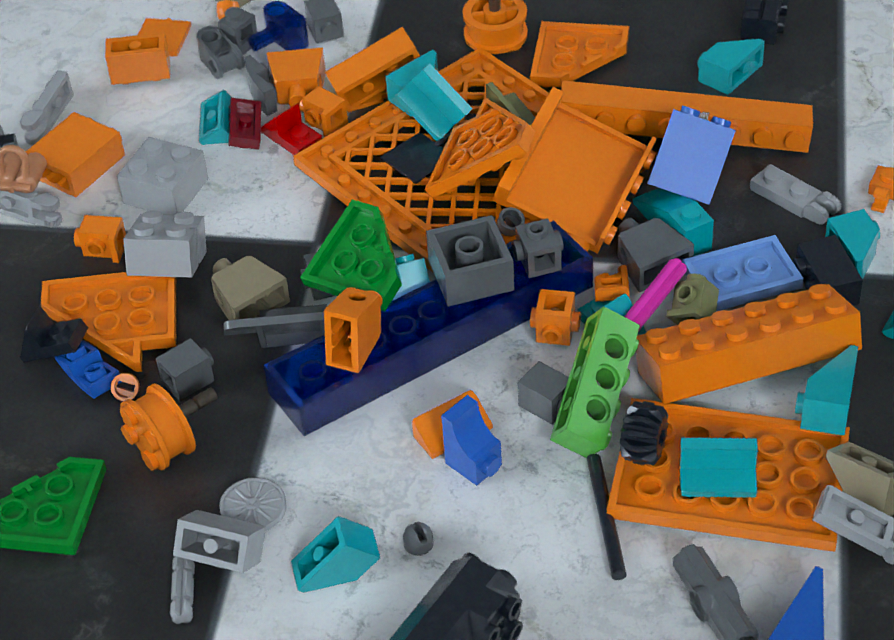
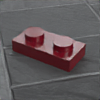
M231 98L228 146L259 150L261 141V101Z

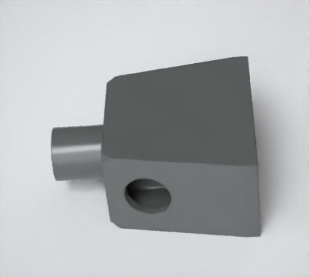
M627 218L619 225L618 259L622 265L627 266L628 276L639 293L648 288L669 260L678 258L682 261V259L693 257L694 244L659 218H653L642 224H638L633 218Z

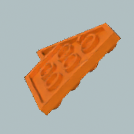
M484 99L476 117L453 128L424 190L432 198L443 193L449 194L459 185L466 182L472 183L488 171H497L505 163L513 159H522L531 149L530 144L535 130L526 121L491 100Z
M126 272L42 281L41 307L51 319L56 322H66L81 318L88 326L83 339L136 372H142V351L176 347V277L127 276Z

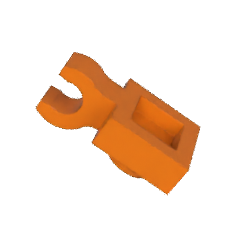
M878 165L868 189V194L875 197L871 210L884 213L889 200H894V168Z

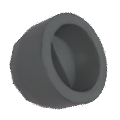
M513 207L503 209L497 220L500 233L510 237L516 235L515 226L525 223L523 213Z
M414 522V524L408 525L405 528L403 534L405 550L412 555L419 556L428 553L433 548V533L427 524ZM418 535H422L424 540L420 541Z

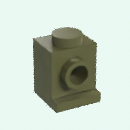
M688 274L686 281H680L675 285L672 309L667 310L666 317L679 325L680 322L687 319L697 320L712 316L717 309L719 289L701 274Z

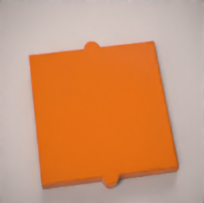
M146 18L138 35L165 32L169 56L177 57L192 25L191 21L171 20V18Z

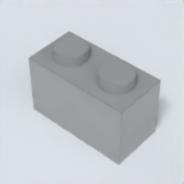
M195 510L178 519L173 556L244 573L261 562L266 526Z

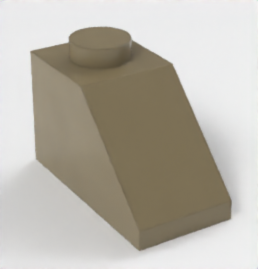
M851 442L827 450L826 458L845 493L889 516L894 515V461Z

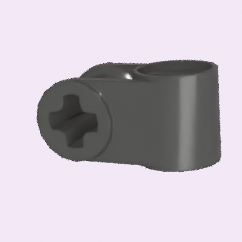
M207 26L197 32L196 37L200 60L216 79L222 78L223 74L230 70L245 67L244 57L240 49L230 41L220 28Z

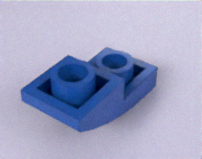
M84 340L81 341L76 352L54 356L65 373L93 399L110 390L112 380L120 374L117 369L103 361L97 348Z

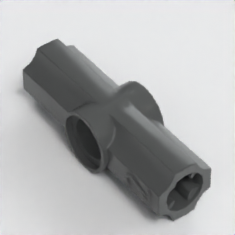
M695 544L683 547L673 557V567L689 591L690 602L698 619L701 622L708 621L719 640H758L759 633L741 607L740 596L732 579L727 575L721 576L702 546L698 547Z

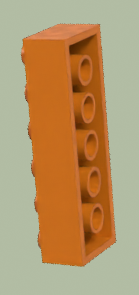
M829 284L813 285L808 290L797 293H783L775 299L764 302H750L742 308L730 311H717L712 316L697 320L687 319L680 322L679 325L668 328L650 329L645 334L636 337L639 340L636 350L638 373L663 404L833 358L851 345L858 346V350H862L860 311Z

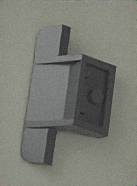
M327 304L260 310V317L225 321L223 323L224 336L257 333L261 348L325 342L324 310Z

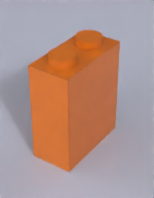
M76 112L69 115L26 151L27 155L36 152L46 158L47 166L40 179L41 182L75 198L125 156L122 137L119 131Z

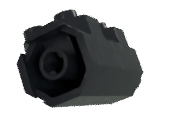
M465 553L461 559L454 560L389 640H517L523 628V623L518 620L522 599L515 589L517 581L510 572L504 569L498 570L482 562L476 555Z

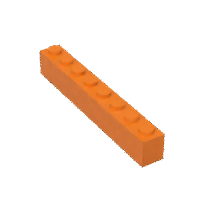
M562 81L561 91L564 94L561 103L623 134L664 138L673 109L680 111L683 105L701 111L699 118L711 122L712 117L716 116L731 121L730 128L736 130L731 145L806 153L809 151L813 130L812 105Z

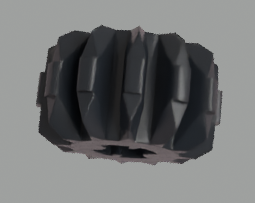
M634 401L629 406L626 416L623 418L619 441L621 445L620 453L625 460L639 465H654L661 458L662 450L665 448L669 425L667 422L668 413L663 406L647 401Z

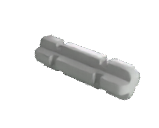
M175 556L172 569L174 570L171 588V599L173 602L171 603L170 615L172 616V621L176 624L182 622L189 623L193 618V608L191 605L193 604L194 578L192 577L194 575L195 563L192 560Z

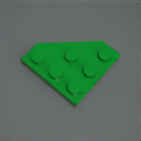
M351 200L301 275L300 279L305 286L335 296L340 295L349 287L365 291L373 290L382 297L381 311H386L402 286V281L384 216L379 207Z
M68 457L57 463L58 469L41 478L35 475L12 487V493L0 499V548L76 555L107 470L105 461Z

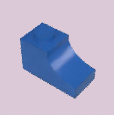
M466 395L441 415L445 464L478 486L487 477L495 475L502 465L501 441L495 438L486 426L480 414L478 402Z

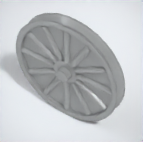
M247 478L234 483L223 493L219 509L221 516L266 526L265 531L278 524L283 518L286 511V498L282 488L277 483L265 478Z

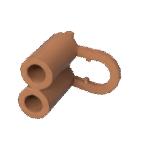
M5 145L0 149V191H8L9 193H14V191L31 193L35 191L47 166L46 158L36 152L27 155L19 146Z

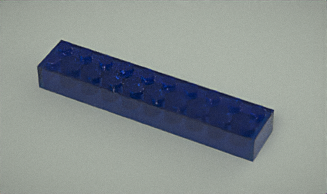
M552 221L550 223L553 230H558L563 240L564 248L561 251L562 270L528 278L521 261H515L511 242H509L506 246L513 259V291L447 306L439 284L435 279L391 301L386 311H381L380 337L359 373L326 365L325 335L264 364L268 392L302 435L306 436L530 320L532 307H537L541 289L575 292V296L592 288L593 257L555 221Z

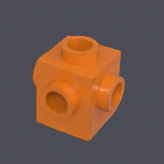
M541 289L537 307H532L530 315V328H536V342L570 346L573 332H579L581 312L575 311V292Z

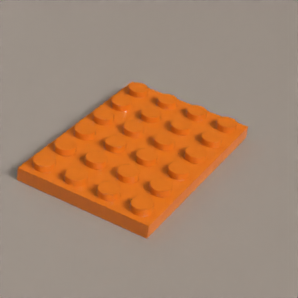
M631 398L630 405L634 401H647L663 406L667 411V422L669 425L665 448L662 450L661 458L654 465L634 464L632 461L625 460L619 452L607 506V514L612 515L616 520L835 552L838 533L813 521L812 518L821 492L827 485L843 491L826 458L827 450L848 442L850 427H846L845 436L800 429L801 421L673 403L663 404L658 401ZM681 438H757V496L683 497L680 487Z

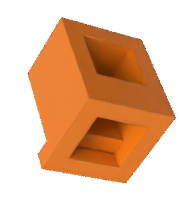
M320 86L316 87L300 101V111L304 113L305 122L312 127L322 130L324 137L348 124L346 99Z
M84 215L80 228H76L74 232V245L82 248L83 256L112 258L113 263H119L124 252L123 238L126 235L122 217Z

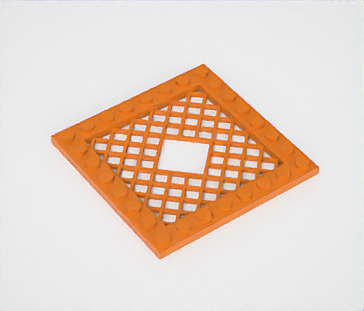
M481 47L438 71L466 102L467 100L486 99V84L493 82L504 96L514 92L535 117L549 92ZM472 86L485 87L484 92H468V88ZM389 100L293 156L294 165L346 206L353 199L379 207L384 216L390 240L408 254H414L416 260L424 258L427 269L432 273L433 270L428 260L426 231L453 225L455 216H473L472 220L478 219V216L492 215L495 217L497 224L499 214L503 210L501 209L502 205L497 203L496 209L479 208V201H493L495 194L480 193V187L498 186L504 171H506L510 164L505 163L499 169V178H478L472 183L466 182L459 185L475 186V193H457L458 187L452 193H443L435 198H432L428 193H413V185H427L430 178H424L415 184L407 177H392L393 170L395 169L386 162H372L373 155L386 154L397 147V141H407L418 134L422 127L413 116L410 117ZM471 106L473 109L469 113H477L480 106ZM464 117V118H462L457 124H455L453 127H456V126H458V125H460V124H462V123H464V122H466V121H468V120H465V117ZM402 127H415V134H398ZM424 134L432 141H436L430 134ZM379 141H392L391 148H375V143ZM355 155H368L367 162L350 161ZM356 170H365V176H362ZM371 170H388L387 177H370ZM376 185H385V192ZM391 185H408L407 192H390ZM395 200H406L405 207ZM411 200H429L428 208H411ZM434 201H451V208H433ZM474 201L473 208H456V202ZM417 216H427L426 223ZM432 216H450L449 224H431ZM525 217L524 224L534 222ZM501 233L512 257L511 242L516 241V235L510 237Z

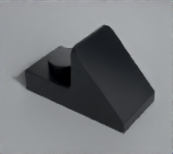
M38 306L25 329L20 358L25 363L74 353L87 332L88 326L81 318L66 322L60 321L55 324L42 307Z

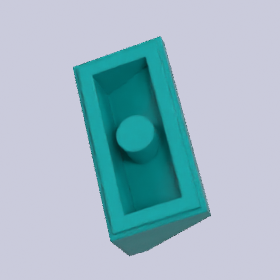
M225 90L218 92L201 103L199 143L201 145L228 143L229 114L232 97Z

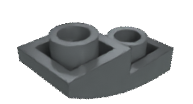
M251 55L246 56L245 64L251 95L255 101H261V111L269 116L277 112L275 100L277 92L273 84L268 80L270 79L269 70L264 63H259Z

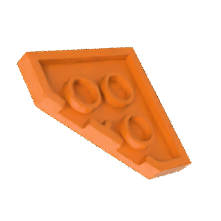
M541 21L530 80L542 87H562V81H574L625 55L629 39V26Z

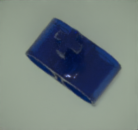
M272 1L266 4L263 8L266 28L248 38V44L251 49L257 52L274 42L286 51L307 49L309 40L306 18L285 2Z

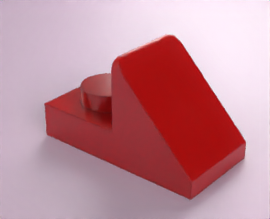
M298 103L261 126L262 134L293 155L322 139L320 133L302 122L300 105Z

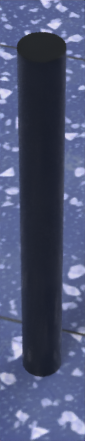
M591 454L587 457V464L611 577L614 580H622L627 576L615 519L612 515L607 514L610 496L603 464L599 454Z

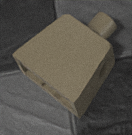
M245 256L233 264L228 259L222 258L213 266L214 274L211 277L214 297L228 320L260 317V310L281 308L290 302L286 277L252 256Z

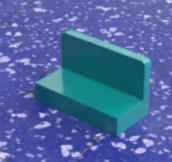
M430 63L395 96L399 103L436 141L441 139L473 109Z
M681 438V495L683 497H756L757 438Z

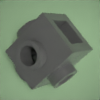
M548 218L515 226L516 241L511 242L512 253L516 262L521 261L528 278L562 270L561 251L564 248L562 236L558 230H553Z

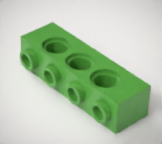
M604 306L587 318L550 441L585 458L606 449L612 438V431H610L612 420L621 407L620 392L630 376V370L627 369L629 361L639 345V340L636 339L640 327L639 324Z

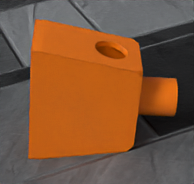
M323 47L267 52L270 79L276 89V99L279 104H289L292 107L297 103L300 104L302 98L316 87L320 86L323 88L326 76Z
M349 287L325 308L326 365L355 373L361 371L381 334V305L383 300L379 293L373 290L365 291Z

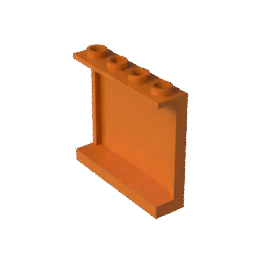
M552 87L531 125L535 130V134L530 144V151L520 160H511L497 186L493 201L506 208L513 207L520 210L524 217L532 221L548 218L554 231L558 230L564 237L567 234H572L584 239L590 244L589 250L598 254L603 243L610 245L618 227L613 225L616 217L623 220L631 202L626 200L629 192L636 195L644 177L639 175L642 167L647 170L650 168L657 152L652 150L657 138L652 136L647 146L561 103L564 92Z

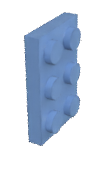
M776 235L682 259V263L687 266L686 276L688 274H701L719 289L716 311L803 288L804 278Z

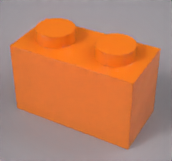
M165 32L106 39L105 58L111 85L170 79V57Z

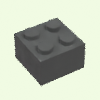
M492 215L426 231L428 260L447 306L514 290L513 259Z

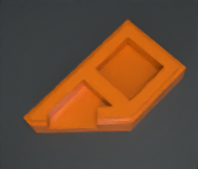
M619 266L618 273L613 275L603 273L594 278L595 302L613 301L623 294H627L630 298L627 266Z

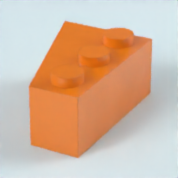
M401 27L327 70L325 74L337 95L346 99L347 112H352L383 103V98L388 97L386 76L419 58L420 55L404 28Z

